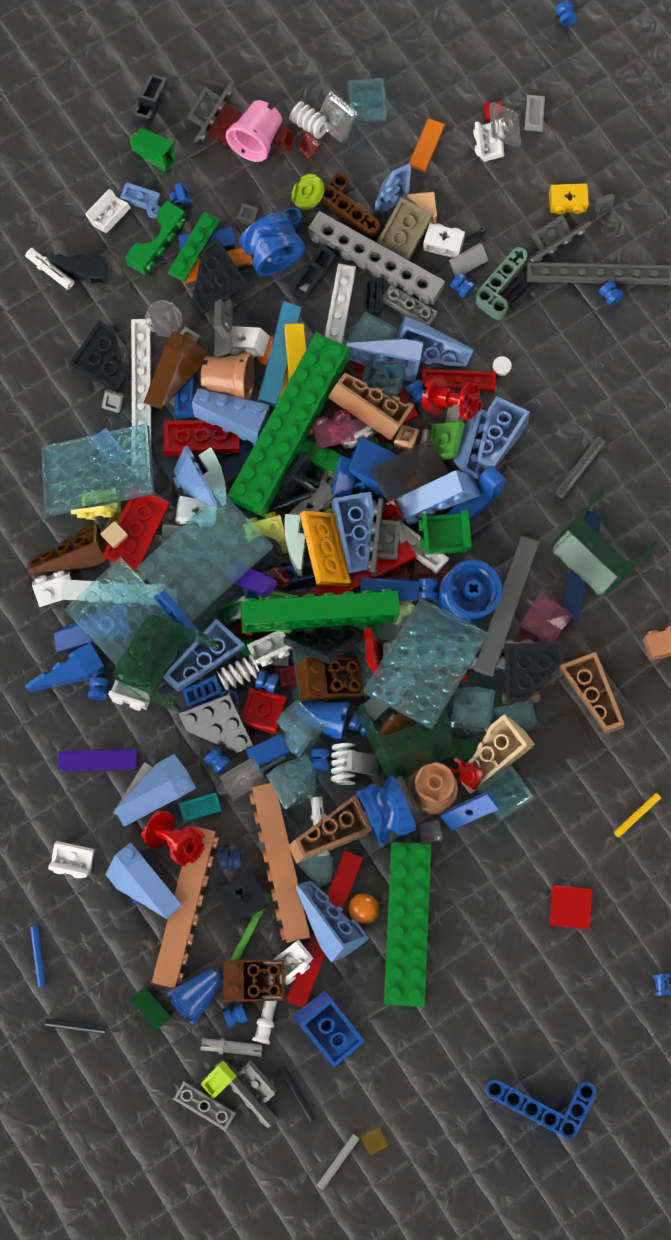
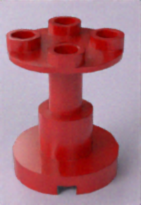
M431 377L425 383L424 387H427L426 393H422V406L425 412H429V414L439 415L445 407L451 408L453 405H458V412L462 419L470 420L482 408L480 386L477 383H466L461 389L460 394L455 393L454 389H449L447 382L443 378Z
M155 811L141 832V837L144 838L145 844L149 848L156 849L167 843L168 847L171 848L172 860L181 866H187L186 864L189 862L192 864L196 862L204 850L205 844L202 843V838H205L204 833L194 826L185 827L182 830H174L175 823L172 814L166 811Z

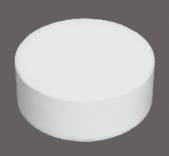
M503 356L496 358L492 366L493 371L498 376L507 375L511 370V361Z

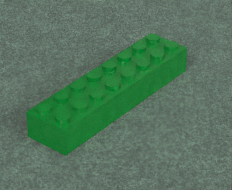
M383 589L381 592L373 593V590H365L360 594H354L352 591L343 592L342 595H335L334 593H324L323 596L306 594L300 598H296L295 595L284 596V599H276V597H265L264 600L247 598L245 601H241L240 610L242 633L396 623L400 615L398 591H393V589Z
M391 842L384 1005L425 1006L431 844Z

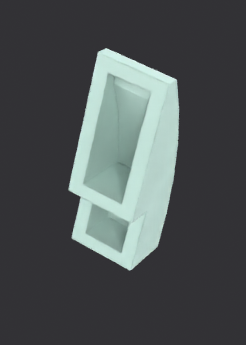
M210 447L199 454L198 459L206 469L207 473L204 476L214 497L223 509L226 507L225 480L218 459Z
M285 514V537L288 554L297 575L302 576L306 538L304 533H300L301 517L300 515Z

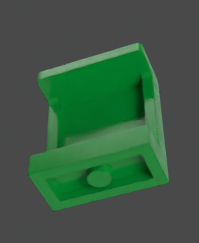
M461 510L460 514L426 516V513H422V519H418L419 531H423V537L420 538V548L424 549L425 555L471 551L468 510Z

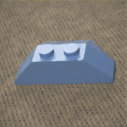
M483 409L479 412L477 411L475 416L465 425L458 458L454 459L459 469L468 473L474 479L480 478L481 474L488 468L477 462L487 414Z

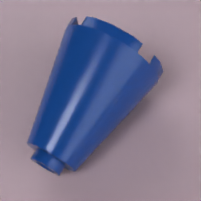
M302 702L301 705H297L295 716H298V721L337 740H342L345 724L348 720L350 703Z
M209 969L170 990L167 995L168 997L172 995L173 999L170 1001L184 1018L189 1016L191 1018L189 1022L194 1024L223 986V975L217 969L215 971Z

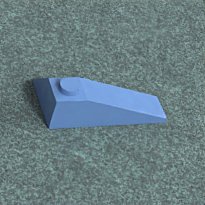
M406 316L396 337V340L407 339L423 342L420 362L425 364L440 363L448 366L466 367L473 353L472 348L420 321Z
M496 396L487 410L477 462L486 467L493 465L496 468L527 427L530 411Z
M185 446L174 468L176 477L173 480L177 489L181 487L184 494L209 505L216 506V500L205 476L202 474L198 463L194 462L195 458L190 448Z
M312 881L296 886L319 946L331 962L346 957L369 939L358 922L353 918L351 920L342 913L343 909L340 906L336 908L329 902V897Z

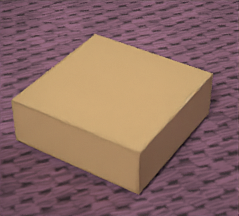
M115 521L101 533V536L113 549L128 537L127 533Z

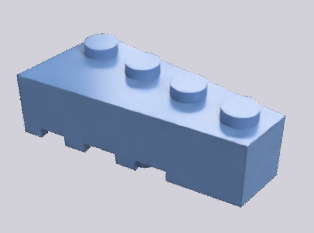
M216 619L163 675L164 679L180 692L245 649V644Z

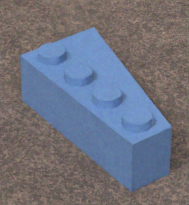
M201 388L197 389L192 401L194 417L213 426L218 425L222 427L223 431L227 433L232 432L244 441L247 439L253 442V445H255L270 418V406L268 404Z
M455 470L394 500H396L403 515L399 521L413 524L422 518V513H426V516H431L436 512L480 496L473 477L468 473Z

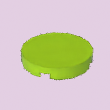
M307 174L300 178L301 181L294 185L292 191V201L301 210H309L315 207L324 194L322 179L315 174Z

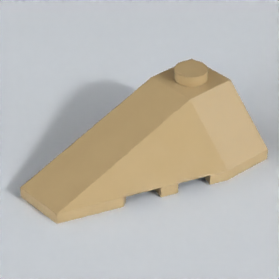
M506 714L502 715L488 728L487 734L482 742L479 743L472 759L468 761V763H472L486 773L478 788L519 759L535 745L524 729ZM461 782L470 794L476 791Z

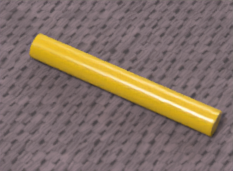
M655 793L614 831V834L618 838L623 835L661 799L659 794Z

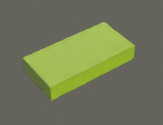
M223 1061L200 1084L214 1099L237 1076Z

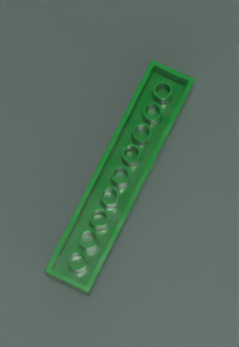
M317 332L315 333L228 493L231 502L265 517L281 487L280 481L292 467L351 357L348 346Z

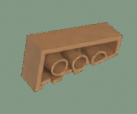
M346 373L343 374L328 397L389 440L395 435L414 406L409 402L407 404L400 402V398L394 395L391 398L383 394V390L379 388H370L366 382Z
M596 652L559 666L562 674L605 734L624 728L623 719Z
M356 794L289 845L296 864L362 838L372 831Z

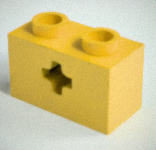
M587 184L551 185L549 191L550 213L564 214L573 212L580 214L586 212L589 204Z

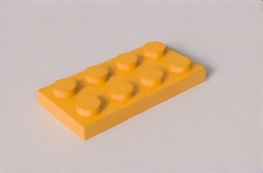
M303 511L300 513L316 584L349 585L351 581L334 513Z

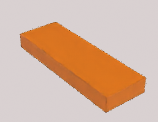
M428 118L409 162L411 168L426 172L445 124Z

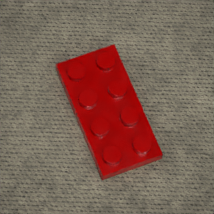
M203 420L164 421L165 456L181 455L185 446L190 448L193 455L201 454L210 447L215 454L240 453V438H238V435L232 432L227 433L218 425L213 426Z
M134 488L118 522V525L127 533L128 537L115 549L108 543L103 558L139 572L170 503Z

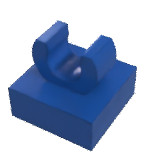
M181 182L175 184L176 192L169 194L171 202L174 201L175 205L182 203L185 207L192 205L188 188Z

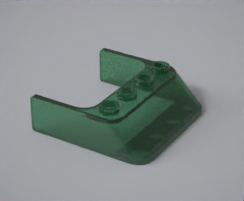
M601 491L554 540L551 547L553 553L600 596H607L658 543L655 540L635 561L630 562L625 560L585 522V514L605 494L604 491Z
M151 615L145 619L115 668L114 678L142 698L181 713L182 708L175 700L156 693L157 687L179 650L186 642L194 641L218 650L219 646L209 635L160 616Z
M431 678L425 681L423 689L436 715L434 718L384 736L375 730L364 703L359 705L356 711L386 777L392 775L394 779L419 770L425 765L445 760L455 752L451 722Z

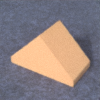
M434 192L408 194L406 200L433 213L434 216L430 223L435 224L437 211Z
M401 425L394 441L393 452L411 457L420 430Z

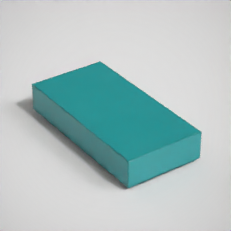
M217 792L179 803L184 823L222 812Z

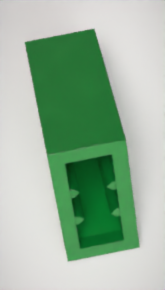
M142 128L130 138L131 149L165 173L177 160L174 142Z

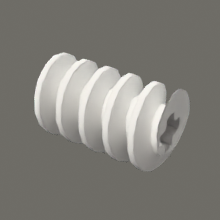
M300 101L292 109L289 119L294 124L308 131L309 134L314 135L317 139L326 133L329 126L326 123L325 116H321L319 112L315 113V109H310L309 105L304 106L303 101Z
M250 654L249 661L242 658V665L235 661V668L229 664L228 671L222 667L221 674L218 672L217 674L227 691L229 690V685L237 688V681L244 685V678L250 682V675L257 679V672L260 671L252 654Z
M339 743L332 746V750L335 752L331 754V757L336 760H333L331 765L336 768L331 769V773L335 774V776L331 777V781L336 784H355L354 781L350 780V778L355 777V774L347 771V751H354L350 747L356 746L355 744Z

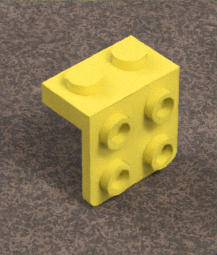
M119 490L82 494L83 509L71 510L72 515H77V518H86V520H95L97 516H103V518L114 517V514L121 513Z
M275 512L267 513L265 518L257 520V517L246 519V523L243 526L248 544L256 537L268 536L280 544L283 554L288 552L280 514L276 515Z

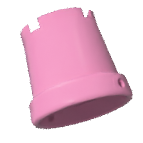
M253 101L242 117L231 125L226 132V139L230 147L240 156L254 162L264 161L268 157L271 143L282 123V117L276 108L272 110L267 108L269 103L264 101Z

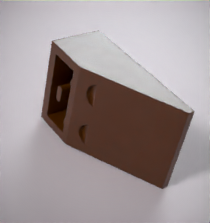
M304 658L297 663L301 701H326L363 696L359 658H337L330 664L316 658Z
M223 960L224 1002L284 1001V960Z

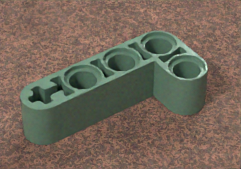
M522 247L513 249L477 292L476 305L495 320L505 318L508 309L507 301L500 295L526 265L528 253ZM504 270H509L511 273L506 274ZM492 283H498L500 286L495 287ZM481 296H486V297H488L489 299H488V300H483V299H481L480 297H481ZM495 307H501L503 310L497 311Z

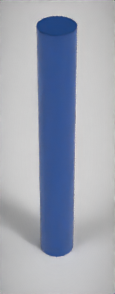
M38 926L30 927L37 984L38 987H44L46 983Z

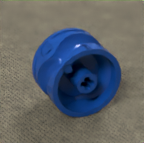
M282 212L272 213L260 218L250 225L239 239V244L245 254L254 255L252 266L257 274L263 277L285 270L295 263L305 250L303 241L296 234L287 215Z
M467 560L457 564L442 578L437 588V602L442 613L451 621L463 625L473 624L482 620L496 608L502 596V584L498 574L491 566L478 560Z
M392 775L385 781L383 788L378 787L374 783L355 792L372 828L371 832L379 846L389 843V836L392 831L397 835H406L416 830L409 806Z

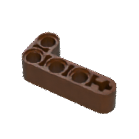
M341 172L336 173L324 186V194L321 199L322 205L358 233L371 240L376 239L379 236L380 229L378 219L345 195L349 188L348 176ZM337 183H344V185L339 186ZM328 195L333 196V197L330 198V199L326 198V196H328ZM340 206H346L347 208H346V209H341V208H339V207H340ZM359 216L361 219L356 220L354 217Z

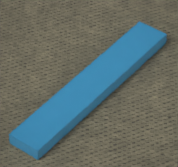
M286 301L281 306L257 400L273 407L277 405L287 366L284 325L297 324L301 307Z

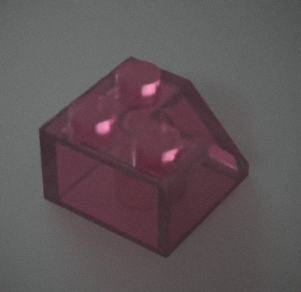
M345 409L334 411V414H331L328 419L327 417H322L313 422L318 448L355 441L350 412L345 411Z
M540 593L519 626L544 642H556L573 614Z

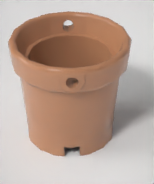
M241 353L238 356H221L218 358L206 356L204 360H208L207 365L202 364L201 386H206V389L209 391L247 400L251 399L255 379L254 359L251 353Z
M424 764L416 769L409 779L407 786L408 797L413 806L419 811L430 815L441 814L456 801L458 794L457 780L451 770L443 764Z

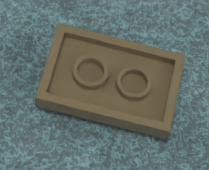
M401 197L377 243L409 261L434 216L433 213Z

